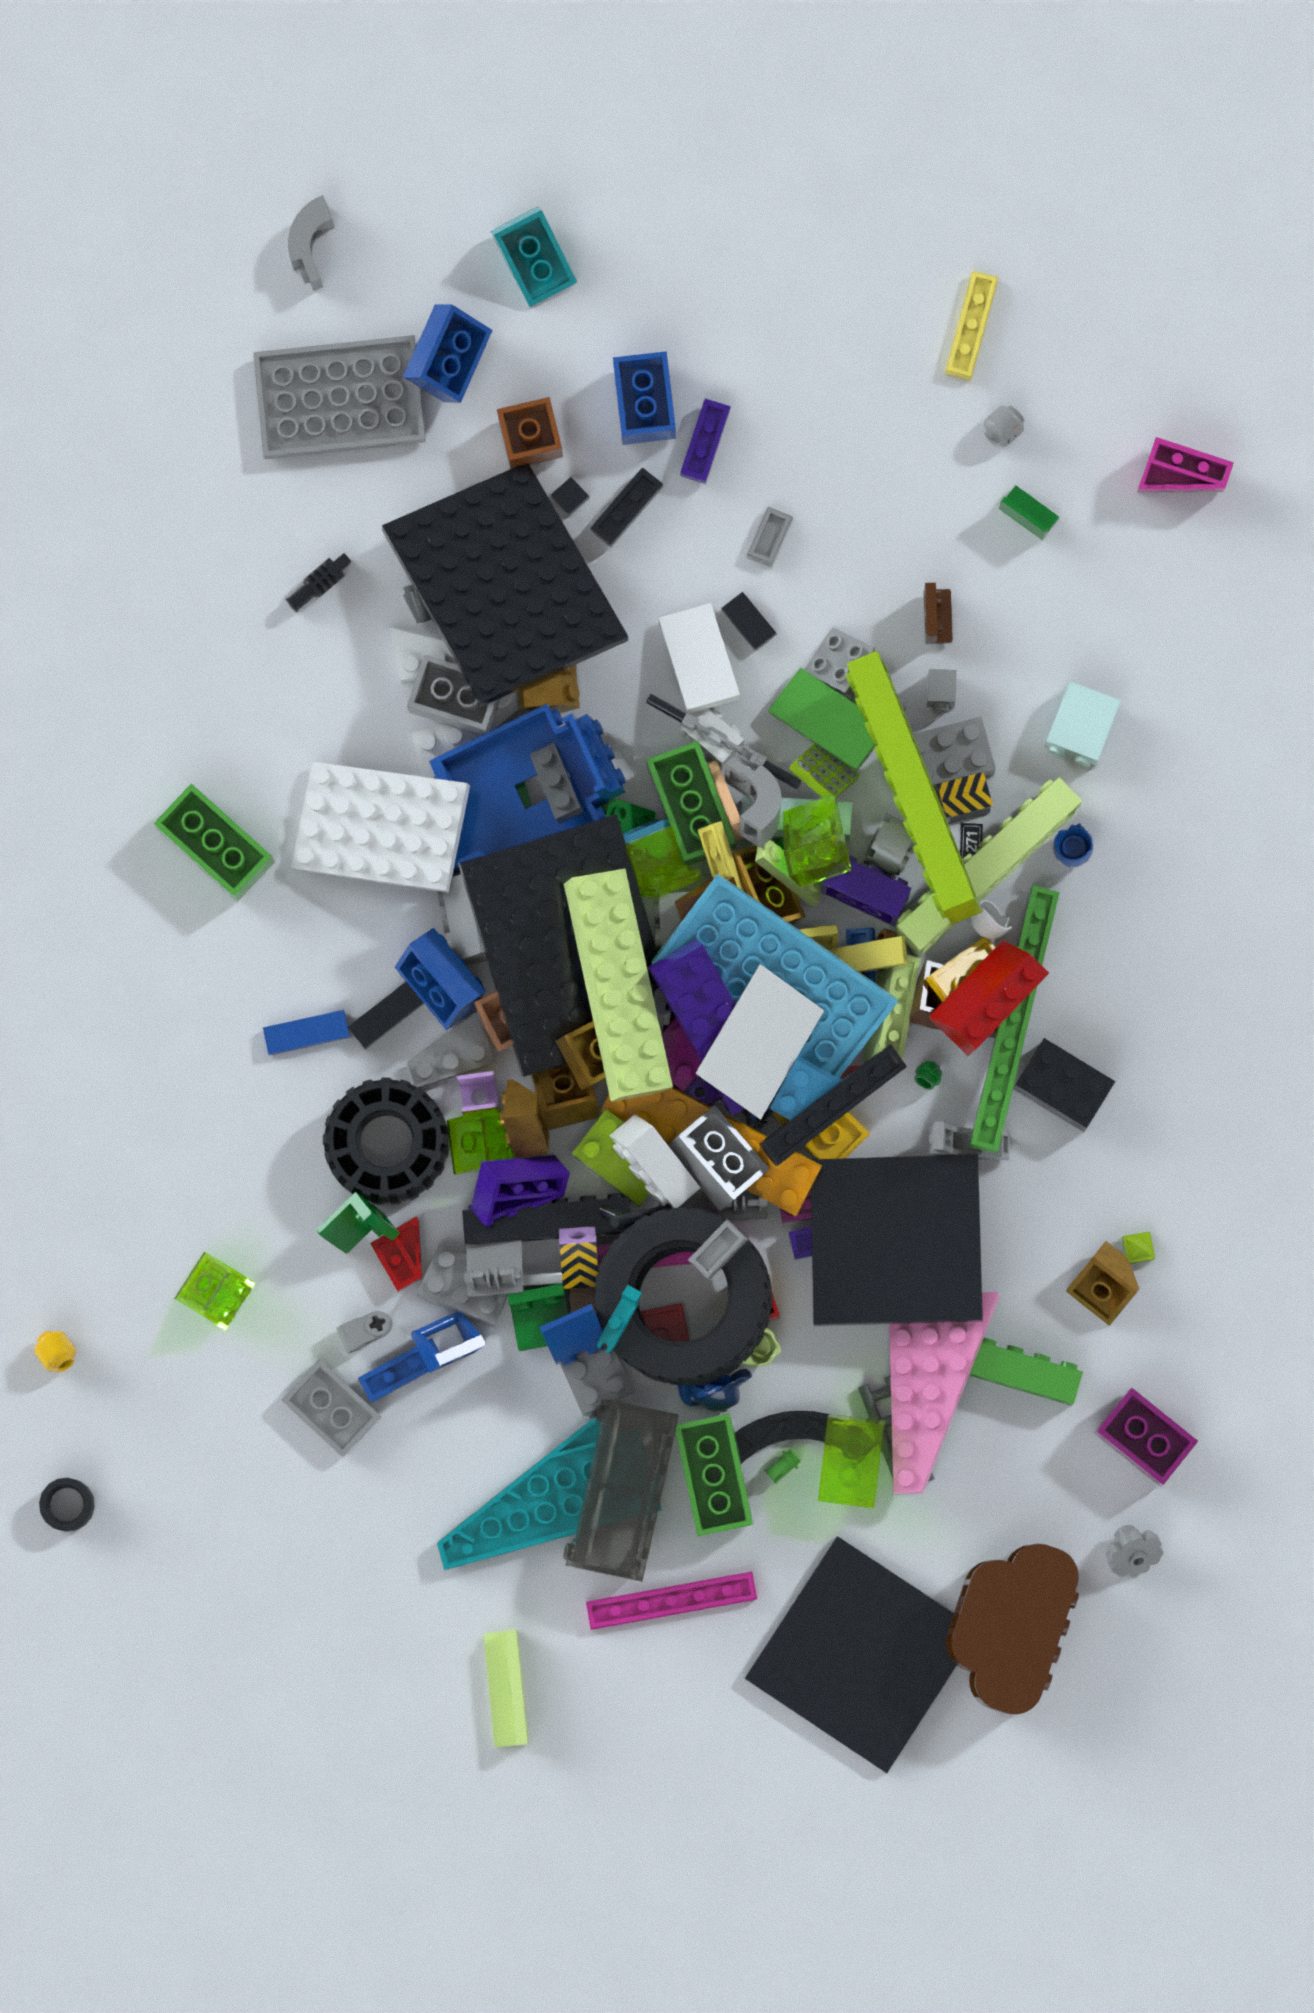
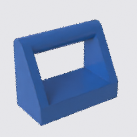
M458 1312L411 1332L412 1339L429 1373L474 1354L486 1345L481 1334ZM456 1324L464 1343L439 1353L426 1337Z

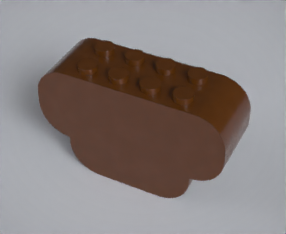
M1046 1544L1025 1545L1016 1549L1007 1561H983L975 1565L966 1575L948 1630L946 1647L952 1661L958 1667L970 1671L969 1687L972 1695L981 1705L1002 1713L1022 1714L1035 1707L1042 1696L1043 1690L1048 1691L1053 1677L1052 1674H1049L1052 1663H1057L1061 1653V1647L1058 1646L1060 1637L1066 1636L1069 1629L1070 1620L1067 1619L1070 1608H1075L1079 1593L1075 1592L1079 1579L1076 1563L1063 1550Z

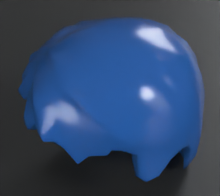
M1081 823L1070 825L1068 830L1058 831L1053 842V851L1056 859L1065 866L1073 868L1082 866L1089 860L1093 853V839L1088 831L1081 826Z

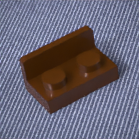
M936 582L925 583L923 590L925 644L952 643L951 590L936 589Z

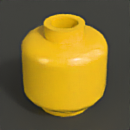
M46 1331L38 1337L34 1353L47 1371L60 1373L73 1365L76 1349L64 1332Z

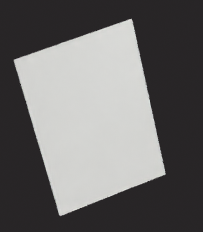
M760 964L696 1074L761 1119L824 1010Z

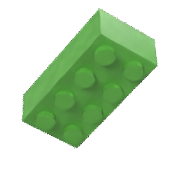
M696 741L646 759L647 769L665 817L669 820L684 867L707 859L698 829L722 821L730 849H736L734 835L699 742Z
M192 783L154 822L159 832L237 902L275 863L273 857Z
M731 1413L674 1425L697 1537L753 1525L754 1521Z

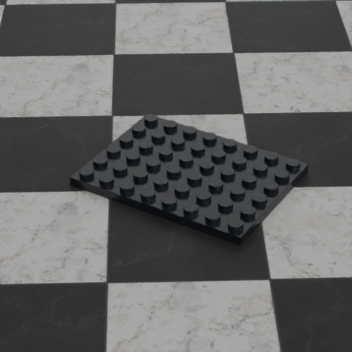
M529 464L514 467L382 525V532L481 707L628 641V634Z
M617 814L458 863L519 1069L523 1077L567 1063L556 1041L593 1021L564 883L573 877L626 869L647 967L652 965V960L658 953ZM648 970L649 980L654 998V994L656 989H658V986Z

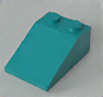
M538 206L490 231L529 307L577 283L543 211Z

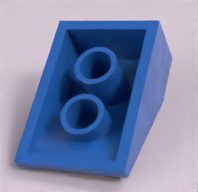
M592 1304L539 1327L556 1365L562 1363L563 1367L578 1361L577 1355L586 1351L588 1355H592L604 1349L603 1346L602 1348L597 1347L603 1330Z

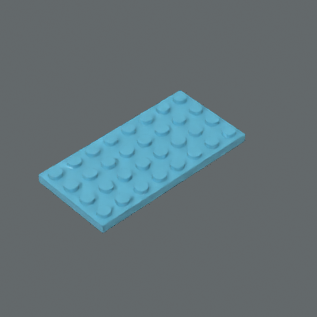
M720 874L715 876L652 960V964L696 939L705 947L735 1004H737L752 976L761 964L824 1010L797 1058L802 1057L840 1078L898 1003L896 997Z

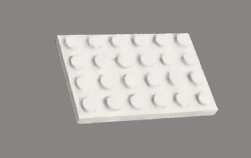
M312 762L291 868L297 871L449 893L470 785L463 782Z

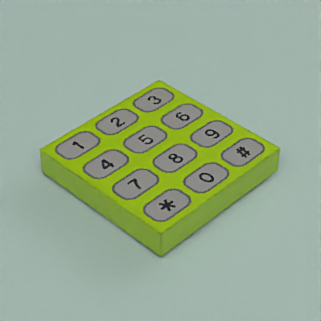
M816 744L812 745L789 767L790 771L830 804L854 784L860 776L856 771Z

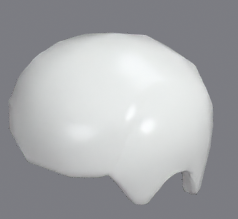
M987 900L979 901L983 912L972 916L971 922L973 928L980 936L986 939H998L1012 929V926L1007 927L1009 918L1002 916L999 909L992 902Z

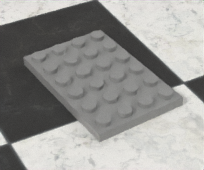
M415 335L253 352L264 459L426 442L421 389L403 378L416 348Z

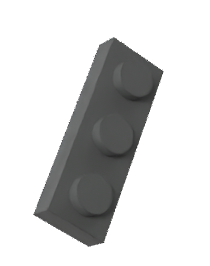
M552 743L529 754L558 824L583 813L584 811L556 744Z

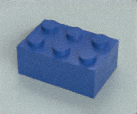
M435 304L403 378L442 402L461 403L493 330L453 304Z
M667 351L613 357L622 445L676 439Z
M432 928L411 942L394 967L446 1030L471 1014L475 1008L474 1002L482 998L486 992L480 979L473 976L466 967L464 960L454 953L449 947L446 938L439 934L435 928Z

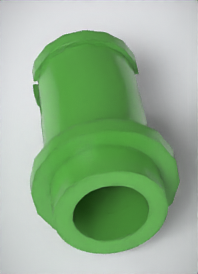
M791 1449L787 1452L783 1451V1455L764 1470L775 1484L794 1467L796 1469L799 1468L797 1465L801 1461Z

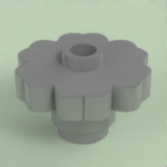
M1132 1525L1122 1526L1115 1532L1114 1543L1109 1546V1550L1106 1552L1108 1565L1112 1573L1117 1574L1119 1577L1125 1576L1128 1573L1132 1577L1146 1573L1150 1569V1565L1159 1563L1160 1557L1164 1554L1161 1548L1162 1543L1157 1534L1151 1530L1140 1533Z

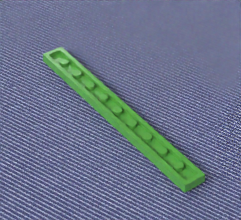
M1033 885L1030 890L1017 947L1030 953L1042 965L1060 892ZM1037 987L997 1027L969 1147L994 1154L998 1152Z

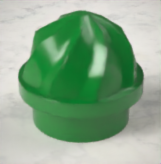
M926 1061L916 1068L914 1080L919 1086L933 1090L935 1086L941 1083L942 1070L937 1063Z

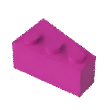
M1156 437L1137 492H1223L1234 462Z

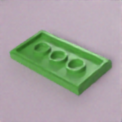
M802 668L798 670L768 710L769 714L856 772L872 753L874 747H876L864 724L867 721H865L863 714L860 713L858 706Z

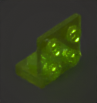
M667 826L626 843L629 860L640 894L643 897L658 898L702 879L699 869L688 868L687 865L683 864L672 826Z

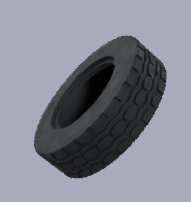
M686 1207L672 1208V1210L664 1209L653 1212V1215L650 1216L646 1215L635 1221L634 1225H629L619 1234L620 1237L617 1240L615 1239L607 1249L608 1253L603 1257L599 1266L600 1272L596 1276L594 1300L595 1309L597 1310L596 1316L602 1330L604 1331L627 1285L640 1291L646 1275L655 1264L672 1254L696 1252L726 1220L705 1210L687 1209ZM748 1239L721 1268L727 1280L728 1302L722 1318L707 1334L686 1342H672L659 1338L645 1324L641 1315L640 1305L638 1304L637 1309L613 1350L628 1365L643 1375L662 1383H670L671 1385L685 1386L690 1384L692 1386L705 1384V1382L715 1381L724 1377L726 1373L730 1374L754 1353L755 1347L759 1346L771 1317L770 1311L772 1309L773 1296L771 1294V1280L759 1251Z

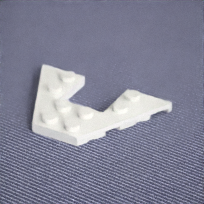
M389 628L401 683L416 680L424 654L457 664L444 641ZM515 692L500 699L490 731L500 727L506 720L511 719L519 712ZM450 725L412 732L421 777L436 778L429 763L430 760L481 735Z

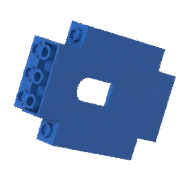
M545 704L429 761L436 779L463 782L470 785L453 875L460 872L458 863L606 817L603 809L596 806L625 793L623 784L626 783V779L621 769H615L612 760L615 759V755L609 743L604 744L601 738L604 730L598 719L593 720L588 714L577 718L572 713L562 718L558 709L553 710L548 704ZM552 743H555L558 747L584 811L560 824L556 821L547 799L525 809L516 788L517 785L538 776L529 754Z

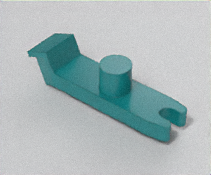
M627 1285L622 1293L619 1304L598 1340V1348H602L607 1343L606 1352L611 1353L638 1307L642 1292Z

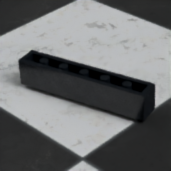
M623 1193L607 1194V1199L596 1200V1195L580 1196L579 1201L568 1202V1198L562 1197L553 1200L549 1204H543L535 1208L527 1206L517 1210V1215L510 1218L504 1215L494 1219L493 1224L487 1227L471 1210V1205H469L468 1210H462L465 1245L512 1240H522V1242L559 1239V1229L593 1226L596 1229V1236L620 1234L629 1225L613 1228L610 1219L599 1216V1209L602 1205H607L609 1208L621 1213L631 1212L630 1198L624 1197Z

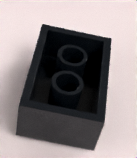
M1044 1038L1013 1089L1080 1131L1085 1132L1116 1081Z

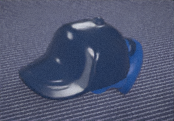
M740 1369L731 1376L725 1374L724 1377L712 1382H705V1384L692 1386L690 1384L685 1386L677 1385L681 1400L687 1406L702 1405L713 1412H726L727 1409L739 1403V1386L752 1377V1373L748 1369Z

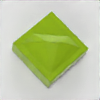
M1150 1231L1122 1236L1125 1256L1130 1264L1155 1260Z

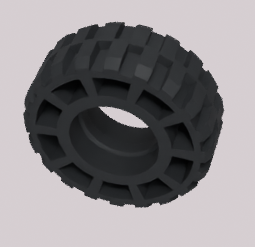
M382 1077L381 1080L372 1081V1079L363 1081L362 1085L347 1090L346 1095L341 1100L338 1099L333 1105V1111L330 1116H327L325 1134H323L326 1162L332 1174L344 1189L352 1194L358 1193L372 1204L397 1205L408 1199L411 1201L419 1197V1194L424 1190L428 1191L434 1185L435 1179L438 1175L442 1174L445 1168L444 1164L449 1155L450 1139L445 1118L437 1103L423 1089L411 1085L408 1081L402 1079L400 1081L392 1080L389 1077ZM381 1116L399 1118L406 1123L412 1134V1148L409 1155L404 1161L392 1167H380L372 1164L365 1158L360 1146L361 1134L366 1125Z

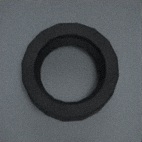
M68 1477L56 1479L49 1483L41 1493L39 1500L40 1514L44 1521L54 1529L65 1532L76 1531L85 1526L92 1518L95 1508L94 1496L89 1487L79 1480ZM63 1488L75 1489L83 1499L82 1512L72 1521H61L51 1511L50 1503L52 1497Z

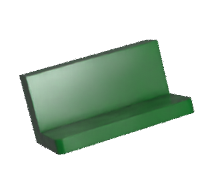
M1016 485L1008 496L1003 497L1000 502L999 509L1042 541L1059 520L1058 515Z

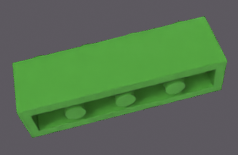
M983 1338L969 1376L1070 1406L1074 1404L1083 1373L1077 1370L1078 1365L1062 1361L1061 1365L1050 1362L1051 1357L1039 1353H1035L1034 1357L1023 1354L1024 1349L1008 1345L1007 1349L996 1346L997 1341Z

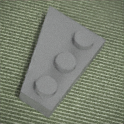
M476 1011L407 1063L414 1085L417 1088H422L493 1065L495 1061Z

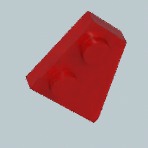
M417 1216L396 1228L400 1234L393 1241L383 1235L370 1243L398 1292L422 1279L420 1227Z

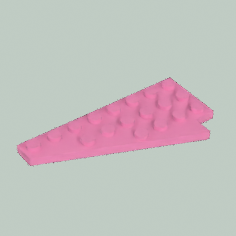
M982 1292V1322L889 1324L893 1493L895 1495L924 1493L999 1300L998 1292Z

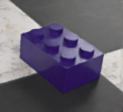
M836 853L822 881L821 893L896 927L897 920L901 916L910 897L912 888L907 886L908 882L897 876H893L891 879L883 875V870L874 865L868 864L865 867L857 863L858 859L848 853H843L842 855Z

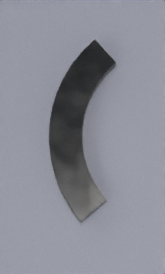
M787 1411L768 1415L747 1424L735 1432L741 1464L757 1451L786 1440L810 1439L828 1443L850 1454L859 1463L879 1443L872 1435L856 1424L827 1413L815 1411Z

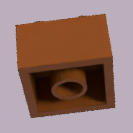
M550 397L497 409L510 469L519 465H532L563 457Z

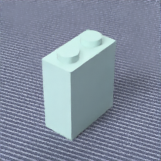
M1069 681L1045 747L1055 756L1064 757L1067 755L1075 758V762L1085 767H1090V765L1096 766L1121 700Z

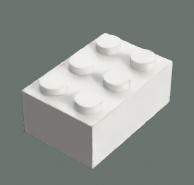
M634 1114L610 1135L615 1142L612 1146L615 1152L631 1164L628 1166L630 1171L638 1179H642L646 1184L645 1190L663 1206L668 1204L672 1208H678L701 1188L655 1128Z

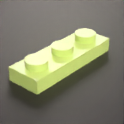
M771 840L762 848L757 847L756 863L811 907L820 902L822 881L817 876L813 875Z

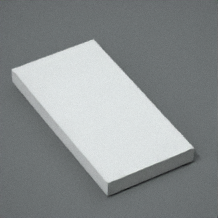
M711 603L659 617L661 630L687 712L690 714L740 700V693Z

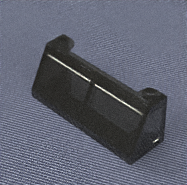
M601 1400V1404H597L594 1420L597 1421V1426L600 1428L576 1537L572 1539L571 1543H566L563 1559L566 1560L565 1566L643 1582L679 1414L613 1400Z

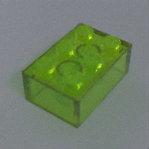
M829 1414L818 1501L874 1509L886 1420Z

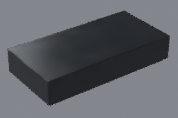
M741 592L721 608L722 612L755 652L777 635L744 592Z

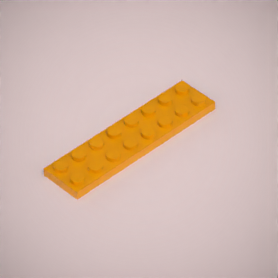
M672 1087L661 1093L611 1102L608 1094L600 1112L603 1113L607 1109L624 1123L635 1114L652 1125L666 1144L669 1145L678 1135L712 1107ZM722 1113L770 1168L745 1190L757 1196H762V1199L797 1216L822 1165L795 1152L781 1164L774 1166L759 1145L767 1136Z

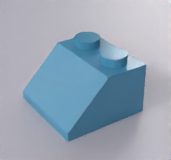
M799 1057L795 1060L769 1109L790 1120L839 1083L841 1079Z

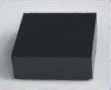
M572 477L551 494V497L569 516L590 498Z

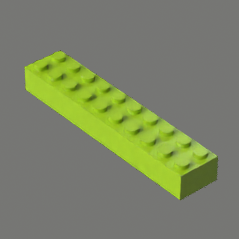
M878 651L846 663L850 671L845 674L847 681L857 697L855 701L858 709L863 714L865 721H867L864 724L876 746L874 750L878 760L882 763L884 770H887L883 773L889 787H891L894 795H896L893 796L897 809L901 812L903 819H907L903 821L906 832L913 844L917 843V845L912 847L918 862L921 863L923 869L926 868L922 873L928 887L930 886L933 894L936 893V895L932 896L937 911L940 912L943 919L947 917L952 925L982 913V908L884 661Z

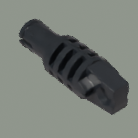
M345 553L335 561H332L329 557L304 578V585L289 598H286V602L297 613L312 598H320L345 577L342 571L351 564V560Z

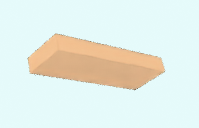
M717 760L709 762L707 766L734 838L737 840L743 839L744 837L739 835L740 816Z

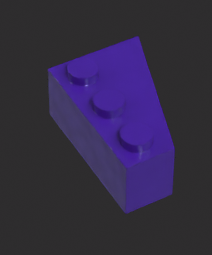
M555 1155L481 1162L471 1210L487 1227L493 1224L494 1219L504 1215L510 1218L517 1215V1210L527 1206L535 1208L563 1197L570 1172Z

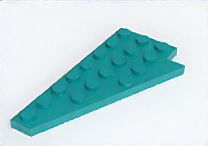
M601 1411L437 1542L444 1571L662 1511L640 1429L612 1436L606 1411Z

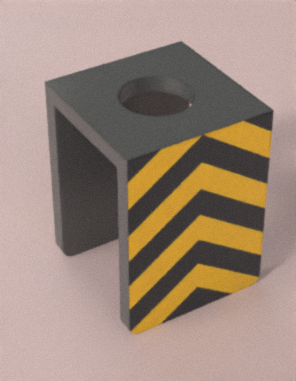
M984 773L939 783L936 786L935 791L948 824L989 814L991 811L990 807H992L993 803Z

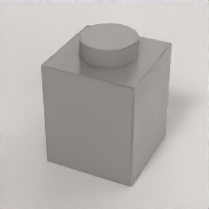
M929 669L927 707H933V711L946 712L949 711V708H954L957 670Z

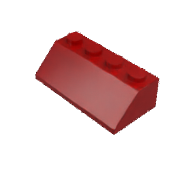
M1002 940L928 1018L969 1056L1042 982L1049 972L1030 953Z

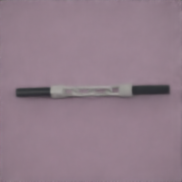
M653 694L649 695L646 701L647 704L680 722L683 727L691 732L696 729L703 733V737L718 747L725 746L736 752L737 757L755 769L762 765L775 778L796 790L802 783V780L767 761L768 758L747 746L739 747L728 740L725 733L714 727L706 728L699 724V718L694 717L688 712L687 714ZM711 731H713L716 734L722 736L723 738L720 739L721 743H719L714 739L708 737L707 735H711ZM744 750L752 754L749 760L741 756L744 754Z

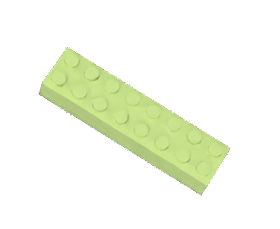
M1060 777L1054 782L1051 779L1048 780L1038 790L1039 793L1034 801L1031 798L1026 800L1019 807L1020 811L1014 819L1009 816L998 827L999 830L995 837L987 836L978 845L979 849L974 856L969 853L962 859L978 901H982L1078 812L1082 800ZM930 890L918 900L917 908L913 912L908 909L899 917L896 924V937H905L906 947L918 958L955 925H952L947 917L944 919L941 917L932 899V896L936 895V893L933 894Z
M626 869L573 877L564 883L610 1100L613 1102L664 1092L672 1088L673 1085Z

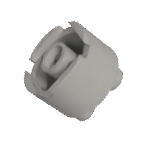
M886 813L882 819L884 821L883 825L876 830L865 855L867 856L863 859V863L874 865L883 870V873L893 877L894 874L899 876L900 872H903L909 860V857L905 856L907 851L910 852L912 846L916 845V843L913 844L908 836L903 821Z

